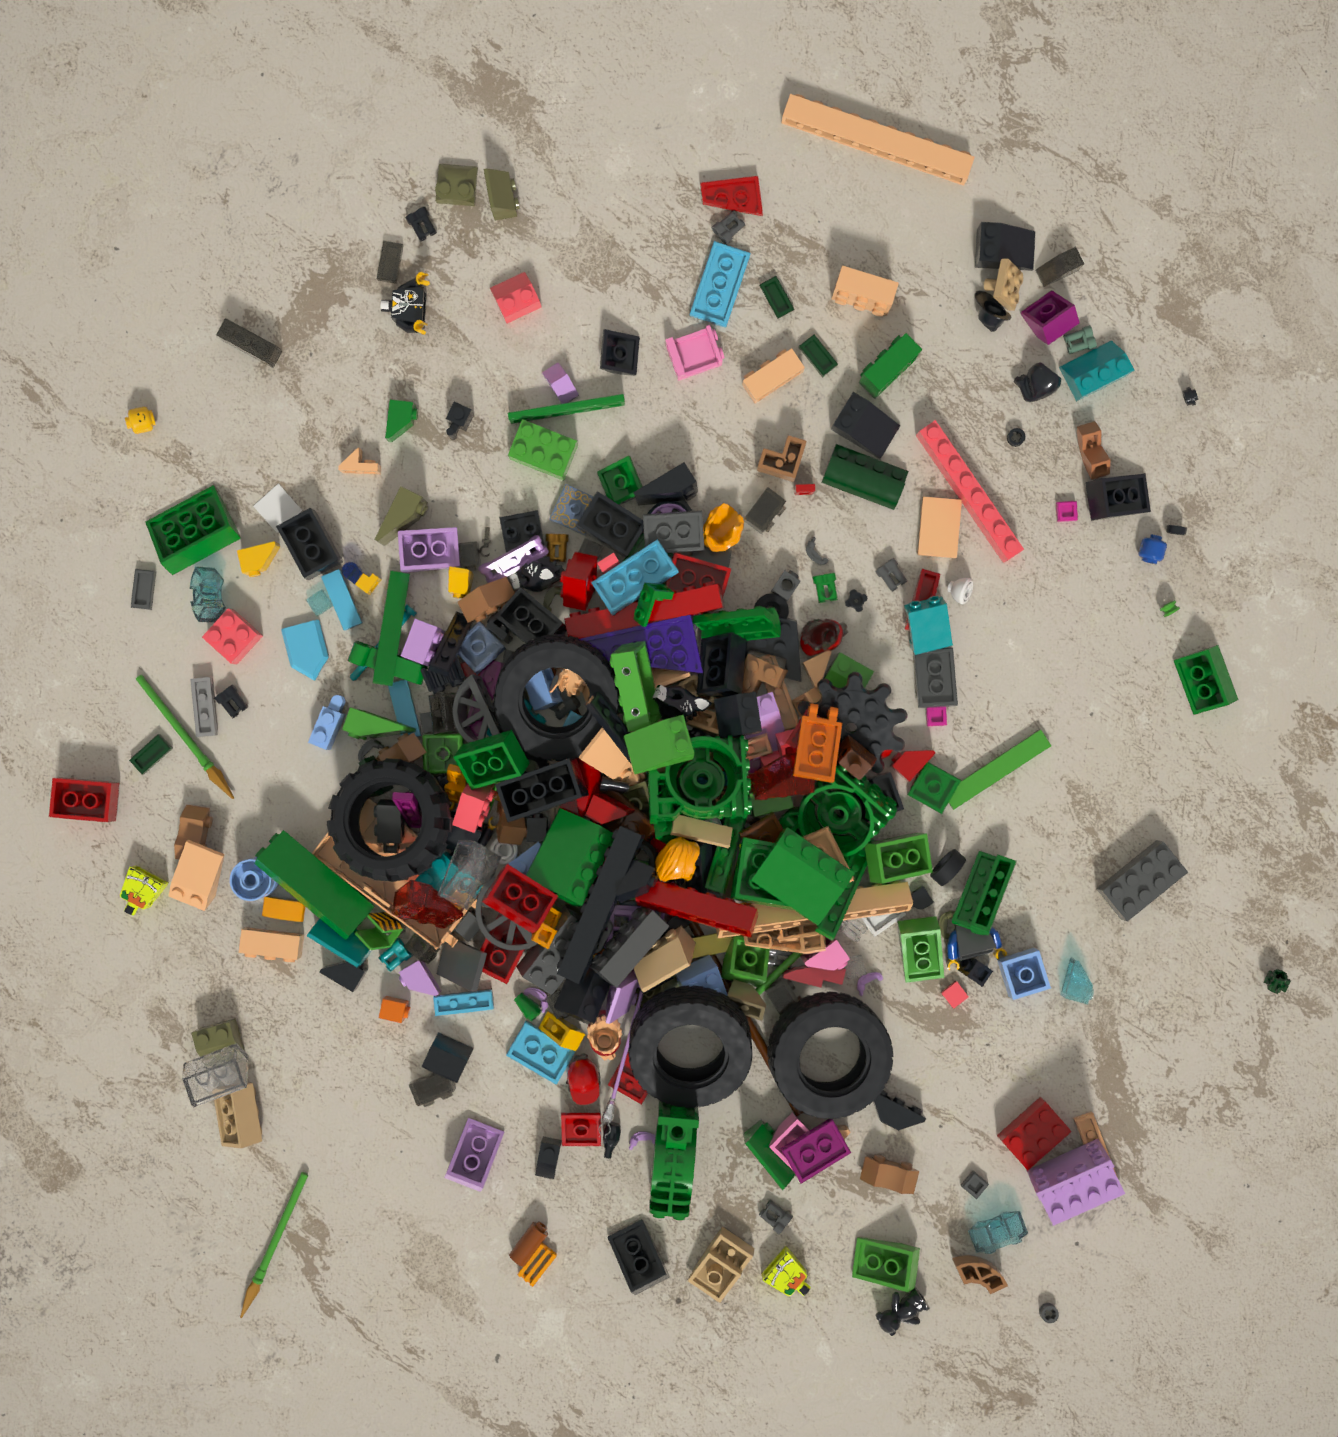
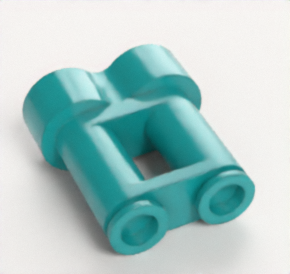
M397 938L392 946L378 958L382 963L386 964L387 970L391 972L404 960H409L413 954L405 946L404 942ZM395 953L397 957L389 962L387 959Z

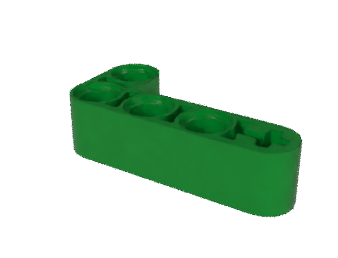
M355 641L347 661L358 666H367L375 669L378 648ZM397 655L394 676L422 685L424 678L420 670L423 668L427 670L428 666Z

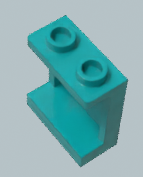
M932 596L927 600L912 601L904 605L911 636L909 644L915 655L953 646L948 607L942 596Z

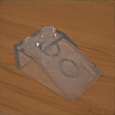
M459 840L438 895L468 910L479 896L484 885L495 875L501 856L475 841Z

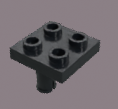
M538 510L499 517L506 553L529 541L535 535H539L542 545L545 546ZM535 547L530 549L531 552L537 551Z

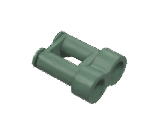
M1091 325L1082 327V330L1064 335V341L1068 344L1067 351L1069 354L1097 347ZM1082 339L1080 343L1071 344L1073 340Z

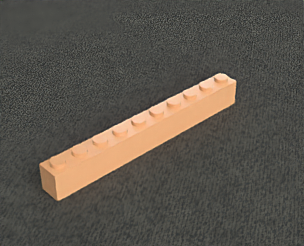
M790 94L781 122L793 128L963 186L975 158L967 151H957L949 145L936 144L931 139H922L916 137L911 132L904 133L898 131L893 126L880 125L876 120H866L858 114L842 112L838 107H828L820 101H810L799 94Z
M894 881L888 885L874 884L867 888L858 886L843 920L910 911L913 900L908 882ZM751 904L758 910V918L753 933L815 925L795 910ZM716 928L718 938L740 935Z

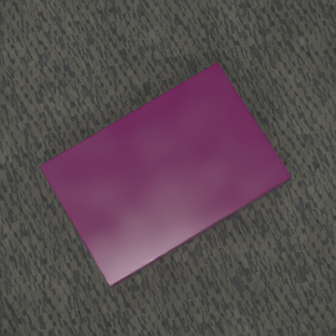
M830 1118L780 1148L801 1184L851 1154L835 1122Z

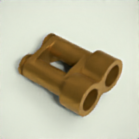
M546 534L545 542H547V549L549 551L547 557L549 556L551 561L557 559L559 562H566L569 534ZM555 545H559V557H555Z

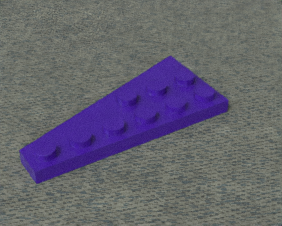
M691 615L647 624V627L640 625L579 639L590 643L592 647H596L609 663L611 654L622 644L645 641L651 668L703 673Z

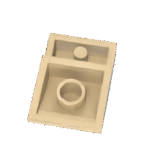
M722 1226L688 1278V1282L720 1303L740 1278L743 1269L753 1258L755 1248Z

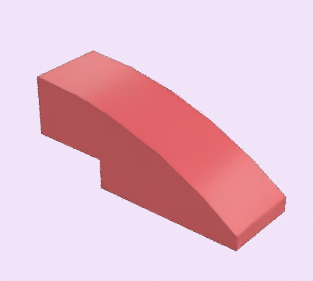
M804 965L786 970L782 977L821 988L823 980L842 985L846 969L842 968L833 971Z

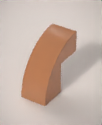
M1095 421L1077 426L1078 445L1089 477L1092 480L1109 475L1110 458L1101 446L1100 427Z

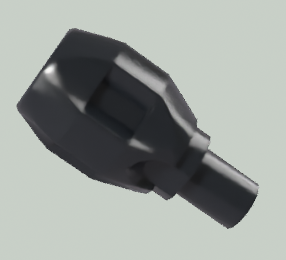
M610 1122V1127L607 1123L604 1129V1158L611 1159L612 1152L620 1140L621 1125L615 1122Z

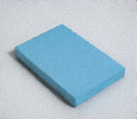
M526 1020L506 1056L557 1085L576 1051L560 1047L537 1026Z

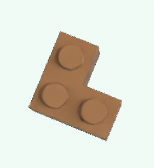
M788 435L782 454L763 448L757 471L794 482L807 441Z
M507 577L477 587L457 603L468 623L474 620L478 623L487 618L486 614L490 615L496 612L497 608H502L515 592Z
M748 654L744 665L742 693L756 692L757 695L762 681L776 688H781L788 670Z

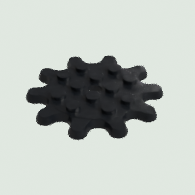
M859 672L850 673L847 678V684L842 688L835 687L828 679H821L817 684V688L821 693V699L813 703L818 704L817 715L827 719L828 709L830 710V707L838 708L836 722L842 723L840 743L847 735H850L877 758L871 770L875 773L882 772L885 768V764L881 759L882 752L885 750L898 752L905 747L904 740L893 733V727L898 723L905 722L908 717L905 709H891L886 705V699L891 694L890 685L881 683L874 690H867L863 687L862 675ZM800 702L797 708L798 712L804 715L811 702ZM848 723H854L857 728L855 731H848L845 726Z

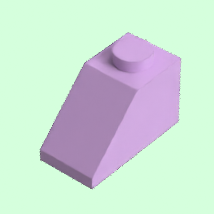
M422 958L399 972L400 982L404 987L407 986L409 990L437 996L442 991Z

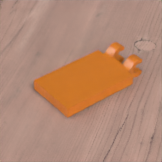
M810 703L807 716L801 717L793 776L833 783L842 723L836 722L838 708L830 707L827 719L817 717L818 704Z

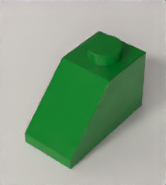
M390 399L385 439L388 442L395 441L414 426V420L418 419V408H416L413 402Z

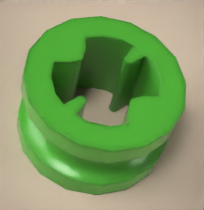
M1175 600L1160 608V611L1164 612V617L1180 609L1179 606L1175 605Z

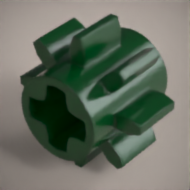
M1276 969L1273 972L1268 971L1263 983L1267 984L1269 991L1278 994L1281 991L1286 993L1291 980L1288 979L1287 973Z

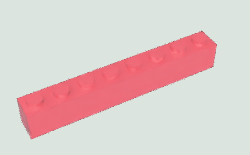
M935 420L916 434V437L955 494L962 500V504L1001 561L1004 563L1023 551L1024 548L937 421Z

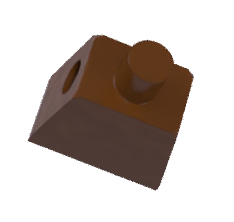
M847 735L839 744L837 761L854 777L861 780L874 766L877 758L850 735Z

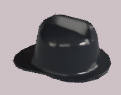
M976 291L974 294L975 299L980 305L978 319L991 332H995L1004 321H1008L1012 317L991 294L985 291Z

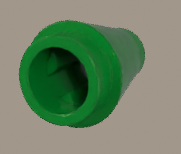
M523 992L514 999L526 1020L529 1019L532 1022L541 1014L540 1005L524 995Z

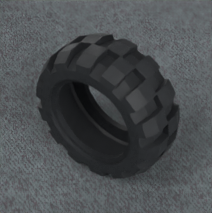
M386 758L383 761L373 760L360 765L359 770L355 773H349L339 783L341 788L337 795H332L328 809H331V819L327 821L328 836L333 838L335 844L333 849L340 860L345 861L349 865V869L357 874L378 881L396 882L408 880L409 877L420 875L431 868L432 862L437 857H441L448 845L446 840L449 832L452 833L453 818L450 816L449 809L452 805L447 792L440 786V781L429 771L414 763ZM402 785L415 795L422 811L421 829L415 841L406 850L392 856H381L369 848L361 835L359 825L361 810L367 799L377 790L386 786Z

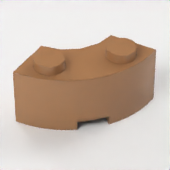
M405 733L397 738L398 742L391 748L387 746L378 752L380 755L377 756L376 760L383 761L386 758L412 763L422 757L426 751L415 733L410 735Z
M498 797L496 813L500 814L498 824H496L498 842L521 845L523 838H526L527 835L525 818L507 822L500 798Z
M193 805L185 806L180 816L179 831L174 843L175 859L180 860L187 840L207 847L205 843L208 828H211L213 818L210 817V808Z
M874 1154V1157L865 1156L860 1180L874 1187L890 1189L900 1194H914L919 1171L912 1168L913 1165L908 1162L902 1161L900 1164L886 1160L882 1155Z
M973 1255L952 1258L964 1284H980L990 1294L1008 1287L1000 1271L986 1259Z

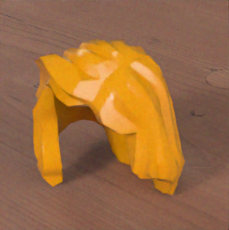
M725 503L711 510L703 525L705 546L713 552L726 551L729 547L737 544L744 528L743 517L734 508Z
M682 837L669 841L658 853L655 860L658 878L663 882L683 878L685 881L691 880L696 869L695 862L700 854L699 845L696 842H689Z

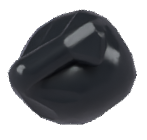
M1039 362L1028 370L1027 375L1017 376L1013 382L1020 388L1023 399L1026 402H1035L1055 393L1061 385V377Z

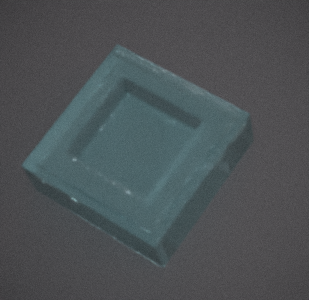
M323 589L306 599L317 617L333 607L332 602Z

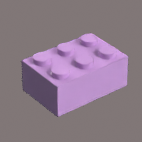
M414 619L401 656L429 666L446 631Z

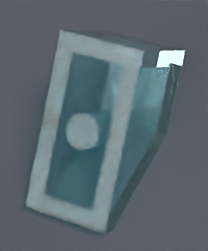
M1070 958L1060 995L1069 1000L1088 1004L1089 1000L1093 998V985L1080 962Z

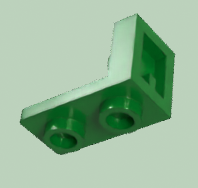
M644 582L633 619L642 627H647L655 600H672L674 592L664 584Z

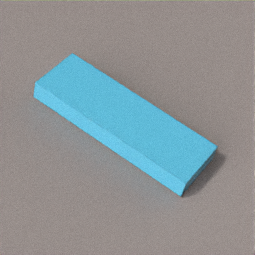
M338 569L321 576L343 630L346 631L362 624L363 622L341 570Z
M408 681L393 682V685L388 686L397 722L416 728V732H414L416 737L422 736Z
M492 989L433 996L435 1016L494 1009Z

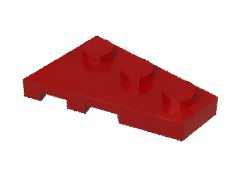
M758 176L700 183L703 205L763 217Z

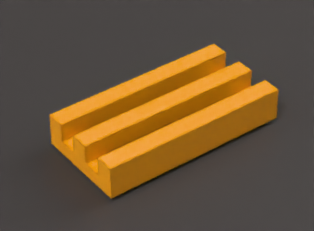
M542 1242L517 1275L524 1278V1281L529 1282L530 1286L533 1287L556 1258L557 1253ZM544 1249L545 1252L528 1274L524 1273L541 1250ZM550 1254L551 1256L549 1257V1259L545 1262L542 1268L532 1279L531 1276L533 1275V1273L540 1266V1264L547 1257V1255Z

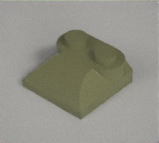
M439 164L437 184L435 186L436 203L475 206L478 167Z

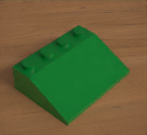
M214 485L145 521L160 564L171 575L241 539L237 527Z
M559 808L526 876L571 905L582 906L591 885L597 877V870L605 860L604 854L608 846H612L614 841L612 839L613 833L600 825Z
M787 827L781 831L750 881L818 926L843 893L855 873Z
M743 837L730 899L793 910L750 881L774 843Z

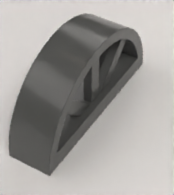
M470 675L459 687L453 703V717L457 730L469 743L486 738L488 727L492 736L503 733L499 725L500 722L497 720L494 702L482 677ZM472 693L476 701L469 699ZM468 705L481 710L467 719ZM484 717L479 736L477 737L472 732L470 725Z
M493 877L484 885L476 902V919L481 932L491 943L506 950H524L535 946L537 943L531 940L532 933L513 921H510L506 943L498 940L489 932L508 919L502 915L487 926L484 923L482 906L491 907L484 904L482 900L496 877ZM516 926L527 943L512 944Z

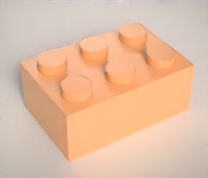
M842 266L831 299L840 305H852L856 310H869L876 316H887L893 304L899 283Z

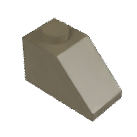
M733 979L727 995L729 999H732L739 1006V1009H742L745 1016L762 1021L766 1003L753 985Z

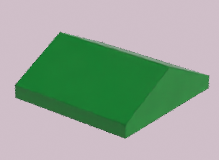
M626 456L597 471L606 496L619 505L635 498L633 492L643 487L630 456Z

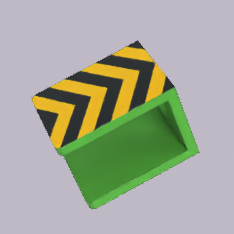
M387 912L370 913L367 917L375 925V928L357 930L355 935L369 950L390 948L404 928Z

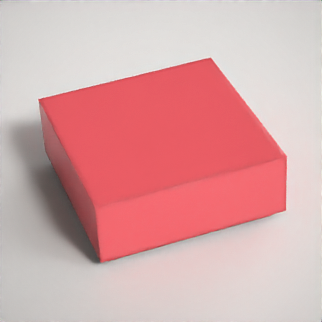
M954 981L941 992L953 1009L969 997L957 981Z

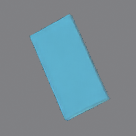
M714 241L690 311V316L725 328L727 327L751 253Z
M657 539L591 583L613 616L640 598L644 582L662 584L679 573V571Z

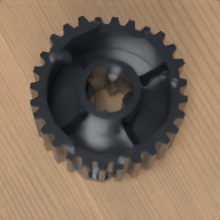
M456 657L448 676L426 670V668L420 670L428 691L433 692L434 695L445 691V687L449 685L452 688L461 685L464 682L463 679L466 678L458 657Z

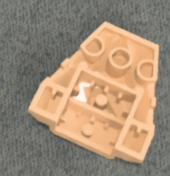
M817 925L753 933L751 938L744 936L746 946L803 954L826 951V937L815 931Z

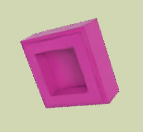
M1077 501L1056 502L1057 522L1078 520Z
M946 707L926 708L927 726L947 725Z

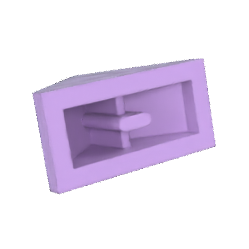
M559 363L542 372V375L561 404L568 403L579 396L569 376Z

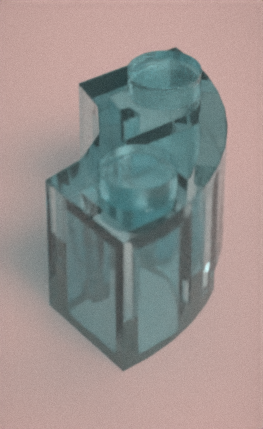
M195 567L191 577L190 589H193V601H190L198 622L215 623L226 608L221 595L224 579L215 568Z
M1020 1211L1003 1212L992 1219L978 1221L968 1230L976 1253L985 1252V1254L994 1253L996 1249L1010 1244H1018L1028 1234Z

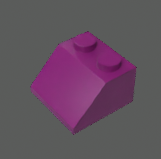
M1052 290L1020 312L1036 337L1047 345L1080 323L1075 305Z

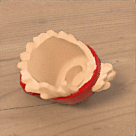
M600 1010L595 1023L588 1024L587 1038L592 1050L600 1055L604 1061L607 1059L613 1060L616 1057L615 1052L621 1044L622 1029L617 1019L610 1024L605 1023L606 1010Z

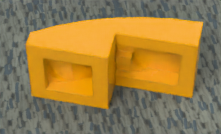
M449 764L447 769L448 784H445L444 790L447 792L451 802L459 804L467 781L459 766Z
M270 896L264 897L262 916L296 922L304 921L305 906L299 901Z
M551 908L539 930L532 934L531 940L549 949L557 932L554 929L562 913Z

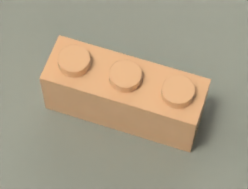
M792 348L788 351L786 349L782 350L776 355L777 358L772 362L767 360L760 366L761 369L756 372L751 371L744 376L742 385L755 404L803 373L805 367Z
M246 927L241 929L238 953H244L245 957L256 958L257 955L264 956L266 960H276L277 957L283 958L284 962H295V960L302 957L304 934Z

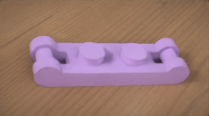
M535 535L529 541L488 563L482 564L478 569L481 574L486 576L487 583L513 574L525 563L529 564L532 561H536L547 555L549 551L546 546L542 545L539 535ZM533 547H535L537 550L534 553H532L530 550ZM495 569L497 573H492L491 570Z

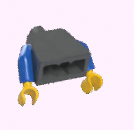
M956 925L954 931L950 933L947 944L948 960L946 964L948 969L950 970V964L956 963V969L958 970V961L993 953V956L999 959L998 953L1000 951L1006 956V950L1001 948L1002 942L998 931L992 927L989 935H979L972 933L970 929Z

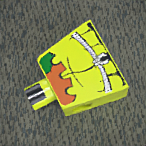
M137 865L129 867L120 893V897L128 901L124 912L134 916L138 908H150L169 882Z
M787 1246L780 1251L762 1272V1280L789 1297L796 1290L805 1296L811 1288L804 1281L808 1276L806 1269Z

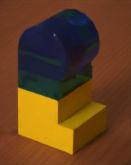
M348 562L342 567L344 577L369 595H371L382 580L373 573L370 577L362 572L361 567L353 562Z

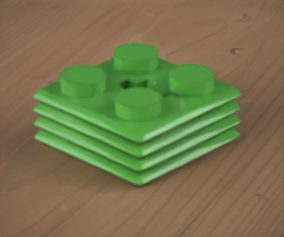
M430 734L422 736L423 748L426 751L423 755L424 770L429 771L431 774L447 773L449 764L458 766L453 756L463 745L461 734ZM442 748H445V751L448 752V756H445V759L439 756Z

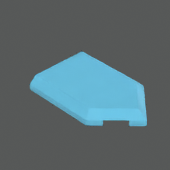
M313 620L281 629L291 668L315 681L329 658L320 621Z

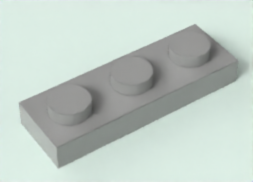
M212 677L190 679L196 737L218 735Z

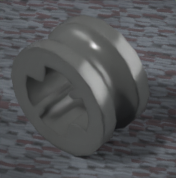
M1045 1303L1039 1309V1314L1046 1323L1057 1321L1059 1312L1053 1304ZM1045 1311H1051L1053 1315H1046Z

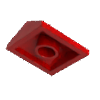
M561 1113L562 1146H601V1136L599 1137V1130L601 1132V1113Z

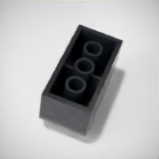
M577 757L568 758L528 772L522 776L495 784L507 822L519 820L589 796Z

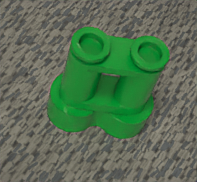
M835 573L812 577L813 584H816L819 603L826 602L825 600L831 599L830 601L838 600ZM824 585H828V598L825 597Z

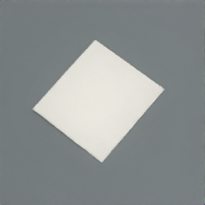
M279 484L253 506L276 533L279 532L276 528L277 525L302 512L301 508Z

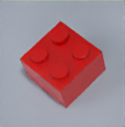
M574 552L572 559H568L566 571H562L560 579L563 583L560 597L563 598V606L586 611L595 592L591 582L597 579L598 556Z

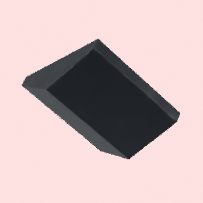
M604 329L600 369L613 374L635 376L637 374L640 337Z
M438 1032L422 1064V1068L458 1083L474 1048Z

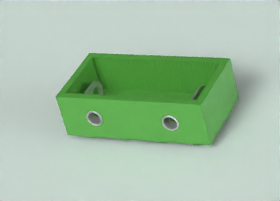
M645 641L622 644L611 654L610 664L614 668V682L620 693L619 704L623 707L624 711L623 722L627 726L628 732L657 723L662 716L659 712L658 704L652 699L656 688Z

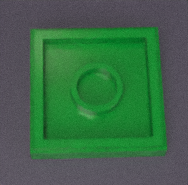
M927 762L907 795L943 814L961 780Z

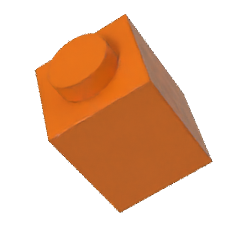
M385 996L382 1000L379 1018L402 1023L405 1018L408 1019L411 1007H408L409 1001Z

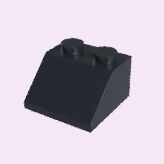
M756 692L736 694L713 700L720 738H727V736L738 737L739 735L745 736L762 732Z

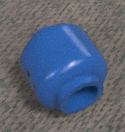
M1151 534L1150 538H1143L1138 555L1142 558L1141 561L1151 564H1157V562L1162 561L1167 543L1162 541V537Z

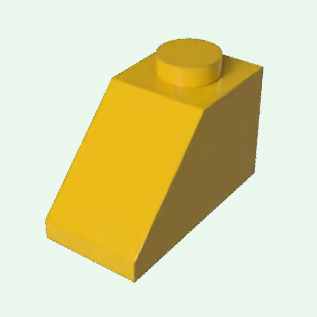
M273 541L237 550L242 573L249 575V577L260 576V572L268 569L280 549V544Z
M450 566L448 592L453 594L454 598L459 599L468 595L471 592L474 574L468 569Z
M547 1011L538 1027L560 1047L577 1051L585 1036V1033L575 1025L550 1011Z

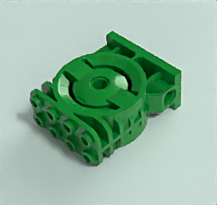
M739 735V738H732V736H727V738H720V736H715V738L708 736L690 738L694 757L683 768L679 783L683 795L688 800L694 802V805H691L682 798L676 785L677 773L687 761L666 766L665 773H659L657 769L647 771L650 824H658V821H674L680 814L699 820L722 819L723 817H730V819L742 817L743 819L747 818L750 810H752V798H748L749 790H751V780L747 778L748 771L750 770L749 758L746 759L748 739H744V735ZM709 752L713 753V760L724 769L728 781L724 796L716 802L715 806H712V801L716 800L722 793L725 778L721 768L710 760ZM704 777L707 783L704 785L699 784L697 779ZM659 786H664L667 798H658Z
M837 761L834 782L816 780L804 794L800 806L789 808L778 821L783 830L788 827L801 837L828 826L848 864L849 856L863 849L879 833L880 829L884 828L888 821L895 817L897 803L891 797H886L881 793L882 790L875 783L871 784L866 779V775L861 780H858ZM853 792L862 799L866 811L865 818L870 821V824L862 818V805L857 797L852 794ZM813 801L818 805L817 815L820 823L816 818L815 804L813 803ZM841 809L844 812V815H837L835 813V810Z
M661 1101L658 1103V1120L649 1199V1212L653 1214L654 1218L661 1219L669 1216L675 1220L682 1221L690 1215L697 1129L699 1128L698 1107L685 1108L672 1106Z

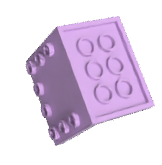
M1095 1139L1026 1170L1039 1201L1041 1200L1053 1226L1125 1194L1113 1170L1114 1165L1099 1139Z

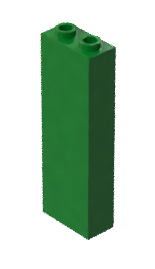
M283 830L280 834L275 833L269 840L271 844L266 849L262 847L257 852L254 864L343 939L347 940L375 906Z

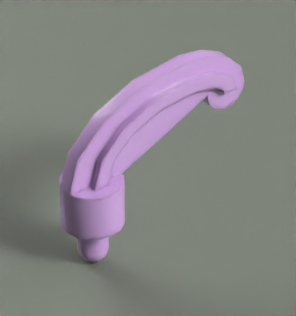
M877 972L861 976L857 982L859 995L863 996L865 984L876 978L881 981L883 976Z
M530 987L525 989L524 995L527 996L530 993L541 1001L542 1013H545L549 1003L548 996L537 988Z
M646 1131L635 1133L630 1139L629 1149L632 1150L638 1141L652 1140V1143L655 1144V1135Z

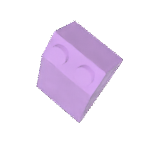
M457 527L398 531L400 570L402 573L447 569L450 566L460 567Z
M773 692L757 697L762 732L745 735V739L767 733L772 751H777L775 734L784 732L785 729Z
M634 968L617 988L610 985L606 1002L605 1023H612L629 1012L631 1005H635L637 999L635 992L637 988H640Z
M468 1118L444 1178L481 1192L504 1131Z

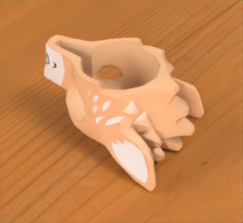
M564 668L556 669L549 692L552 693L557 686L561 692L565 689L569 697L575 694L579 696L580 692H582L587 702L590 697V691L584 680L571 670Z

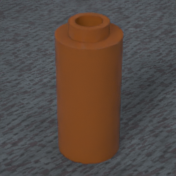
M533 1222L510 1252V1258L519 1266L524 1267L548 1236L547 1227L542 1222Z

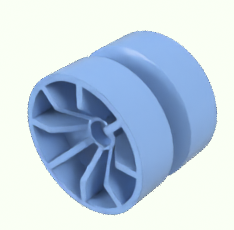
M257 857L239 862L230 874L232 891L237 897L246 901H255L273 893L278 886L277 882L254 864Z

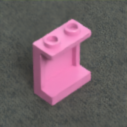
M707 325L703 330L677 339L671 337L665 340V345L678 381L722 366V359L725 358L721 347H717V333L715 329L711 330L710 325Z

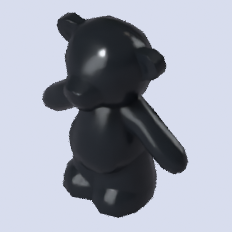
M915 1287L901 1300L898 1292H894L891 1301L892 1310H885L882 1313L878 1312L875 1316L881 1329L893 1336L899 1329L901 1322L912 1325L920 1324V1319L915 1316L923 1310L928 1311L930 1307L923 1295Z

